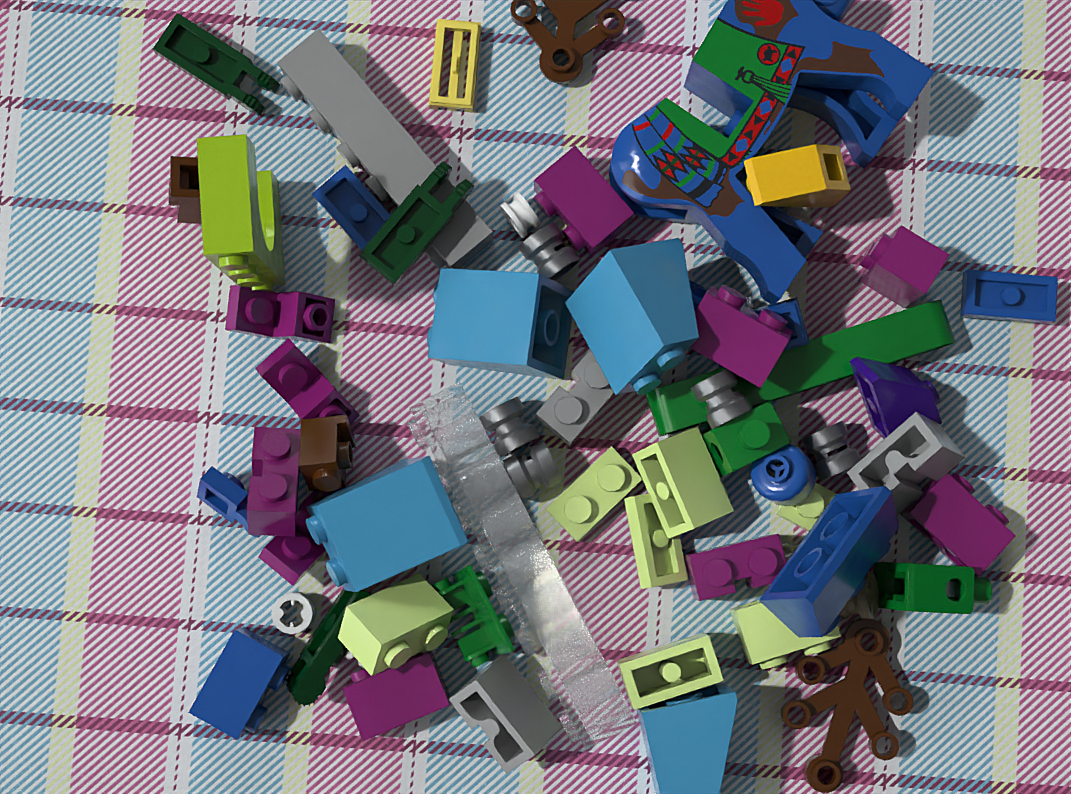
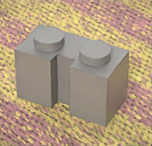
M591 350L586 353L571 371L570 378L576 382L574 387L567 392L559 385L536 412L535 416L538 421L569 447L615 394Z
M915 412L853 466L847 474L859 490L886 486L892 492L896 515H899L923 494L917 484L926 477L939 481L966 457L939 423Z
M506 654L501 655L479 671L448 699L471 729L479 724L489 739L483 745L506 774L534 757L562 728V725Z

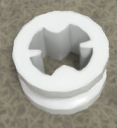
M517 192L513 195L514 200L512 203L506 204L503 202L499 207L513 229L524 238L527 236V229L529 227L538 228L541 222L528 202Z
M294 592L284 594L278 598L273 605L271 614L273 623L280 631L287 634H297L305 631L312 625L316 610L311 598L303 593ZM290 600L291 605H296L297 601H299L304 606L300 613L304 621L298 626L296 621L291 622L289 625L283 619L288 613L284 605Z

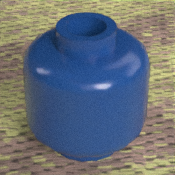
M790 443L753 461L751 465L750 475L753 486L761 496L776 505L791 506L799 504L809 497L815 487L816 471L813 462L801 449Z

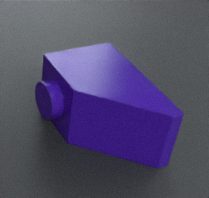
M855 357L849 361L871 425L883 439L887 438L915 412L942 424L937 404L941 402L936 388L929 380L921 381L911 370L901 366L862 357Z

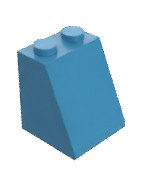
M679 238L609 250L565 302L615 395L635 391L637 395H642L655 389L662 382L660 376L666 370L680 364L687 356L685 351L699 338L684 247Z
M440 268L439 281L436 283L433 293L435 303L433 324L427 335L428 358L453 366L564 380L572 315L565 302L574 291L540 273Z
M430 456L403 459L306 506L310 518L306 519L308 530L318 545L323 543L330 560L326 561L328 573L337 587L343 585L346 591L358 592L469 542Z
M723 683L694 690L637 709L656 794H720L738 704L736 691Z

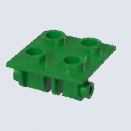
M470 564L452 575L456 581L455 584L451 585L447 577L432 585L454 610L465 604L467 606V609L452 616L450 623L468 613H471L474 621L451 633L452 637L476 625L478 627L477 630L456 641L465 662L470 661L473 667L476 668L490 660L487 651L490 649L494 656L515 650L510 641L515 638L512 626L503 613L496 614L488 599L493 596L491 586L481 571L475 573Z

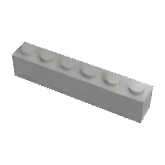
M320 29L277 62L285 76L280 80L282 86L296 102L303 97L313 109L308 113L310 119L324 135L332 131L341 142L336 147L338 152L353 169L360 164L370 176L365 180L366 185L381 202L389 198L395 207L398 208L417 184L421 186L437 167ZM447 179L432 196L443 204L455 187ZM466 200L453 213V219L424 252L438 269L444 265L447 268L460 269L494 241L493 231Z

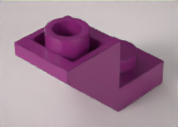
M230 285L225 330L262 338L283 340L289 338L293 341L331 343L335 299L301 291L276 293L254 291L252 287Z
M289 338L255 368L260 376L290 405L300 419L347 415L349 423L352 424L360 416L343 395Z
M342 488L328 492L314 490L297 510L295 537L275 536L258 556L292 586L326 553L323 543L318 545L308 530L306 519L310 518L306 506Z

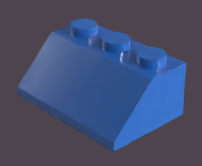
M886 486L836 494L759 601L799 638L823 637L829 634L839 623L841 617L839 613L847 601L855 597L863 589L866 583L864 577L872 565L880 561L890 550L891 543L889 541L899 528L892 492Z

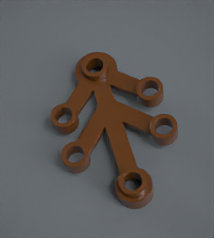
M513 0L510 7L512 21L516 25L523 27L541 50L539 66L542 74L549 81L557 84H565L575 80L582 71L583 57L607 39L619 37L625 25V18L622 12L615 8H608L601 12L597 26L573 41L575 25L609 0H541L558 21L556 38L537 18V5L534 0ZM525 5L532 10V13L527 17H520L516 14V9L520 6ZM607 18H615L619 22V26L616 29H607L603 21ZM558 54H565L570 61L565 66H558L553 62V58Z
M861 618L852 622L844 633L843 643L814 657L804 656L795 665L797 678L805 684L815 685L822 681L825 671L850 661L844 679L800 701L789 700L781 708L782 721L792 729H802L808 725L812 716L836 705L821 753L809 757L803 768L806 782L818 792H832L842 783L843 769L839 759L855 712L869 738V751L875 757L881 760H890L899 751L897 738L886 731L864 687L865 678L870 668L884 693L882 704L888 712L902 716L909 713L913 707L911 693L900 687L885 657L890 649V635L886 627L877 620ZM866 633H871L875 637V645L870 650H864L860 643L861 637ZM807 662H814L818 668L816 676L811 679H806L802 673V668ZM901 692L904 695L905 703L900 709H893L890 699L893 694ZM794 706H800L803 710V718L797 723H792L788 719V711ZM881 737H888L891 742V747L886 753H878L876 749V743ZM823 766H830L833 771V776L828 782H820L817 777L819 769Z

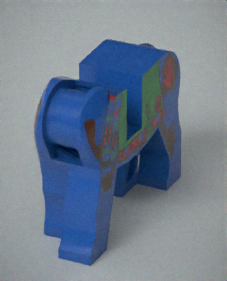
M728 0L693 57L683 86L730 118L722 132L724 134H720L668 98H664L629 123L621 131L613 147L609 167L610 185L634 212V215L647 219L702 225L723 252L749 272L759 288L762 299L770 304H776L781 299L806 262V257L823 234V231L772 206H754L753 197L739 181L746 173L744 161L759 156L783 112L788 107L810 113L827 123L841 138L853 162L865 169L935 72L876 32L861 30L840 23L856 0ZM867 92L877 97L886 110L871 99Z

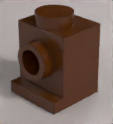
M170 157L169 205L177 206V223L202 224L197 157Z
M347 415L301 419L299 468L309 491L320 490L328 492L346 487V469L353 468L352 448H356V440Z

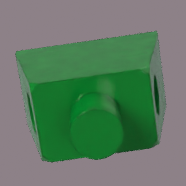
M771 401L702 435L719 477L734 472L791 443ZM715 445H716L717 448L719 449V451H720V453H721V455H722L723 460H722L721 457L719 456V454H718V452H717V450H716Z
M895 562L874 563L873 573L876 576L879 588V608L912 612L972 614L974 605H987L991 600L992 586L990 580L987 577H975L973 567Z

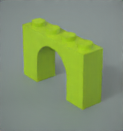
M246 134L197 138L203 254L236 285L252 287L254 291L273 292V286L285 285L279 181L271 170H256L255 146Z

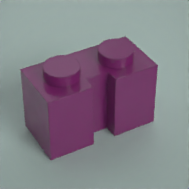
M576 146L571 148L534 179V191L537 193L533 197L535 203L547 217L551 218L554 214L560 217L567 225L562 231L563 235L578 252L584 248L590 256H593L632 223L634 212Z
M901 225L891 236L883 232L877 242H873L869 246L859 263L865 270L858 281L905 308L927 293L950 254Z
M722 285L720 289L711 286L695 311L699 338L690 348L761 388L789 342L793 331L785 327L788 322L779 314L765 308L762 309L760 314H757L743 306L746 297L738 291Z
M254 427L251 459L252 476H250L247 503L248 535L295 537L300 478V429Z
M947 473L939 481L930 479L921 489L923 494L900 513L925 538H929L940 548V552L955 566L973 567L977 577L985 571L1016 537L1006 527L1009 520L1005 515L990 504L984 507L972 496L975 492L973 486L957 473L952 475Z
M769 534L683 555L693 598L698 601L736 593L733 581L745 578L747 587L756 588L769 585L786 564L779 534Z
M432 650L423 654L420 652L410 657L400 667L396 669L388 668L374 676H371L365 668L350 674L353 682L342 688L362 741L451 704L448 700L451 696Z

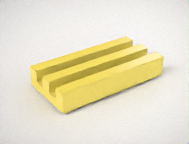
M437 19L429 96L430 109L438 110L441 107L447 108V111L464 109L465 112H474L481 38L480 22ZM446 30L454 31L448 97L440 96L445 37ZM471 32L465 98H457L463 33Z

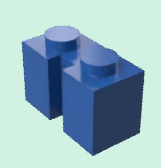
M244 627L235 629L188 713L236 740L246 735L248 730L255 733L268 712V708L263 706V700L269 689L278 692L291 670V667L285 665L291 653Z

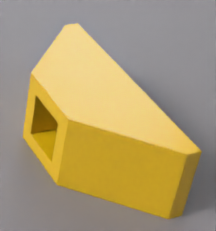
M813 144L753 157L744 161L747 173L746 185L748 192L753 197L754 206L829 208L836 205L851 190L840 146Z

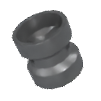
M555 222L542 227L519 246V250L525 259L533 261L538 267L537 273L553 281L566 274L581 260L573 248L564 245L562 232Z
M728 369L691 387L696 400L707 403L706 419L711 429L753 409L748 397L740 394L739 390L735 391L734 387L737 385L738 378L734 372Z
M519 397L510 399L479 417L486 431H496L494 435V448L500 458L527 446L540 437L533 424L527 423L526 419L521 420L520 417L523 416L525 408Z
M843 420L801 439L806 451L812 453L816 459L815 470L820 481L855 466L861 460L857 449L850 447L847 441L849 432ZM832 450H838L837 453L831 456L827 455V453Z
M544 441L532 446L529 452L530 456L528 457L526 455H513L503 460L521 501L534 496L536 489L540 488V484L551 488L563 482Z

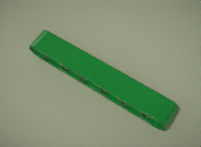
M939 299L809 340L807 345L785 350L781 353L761 388L736 374L738 382L734 389L735 391L739 390L740 394L747 396L754 408L768 401L773 402L854 376L849 361L855 357L892 364L948 346L956 341L942 300ZM719 368L645 393L659 437L708 422L706 419L707 403L697 401L691 387L727 368Z

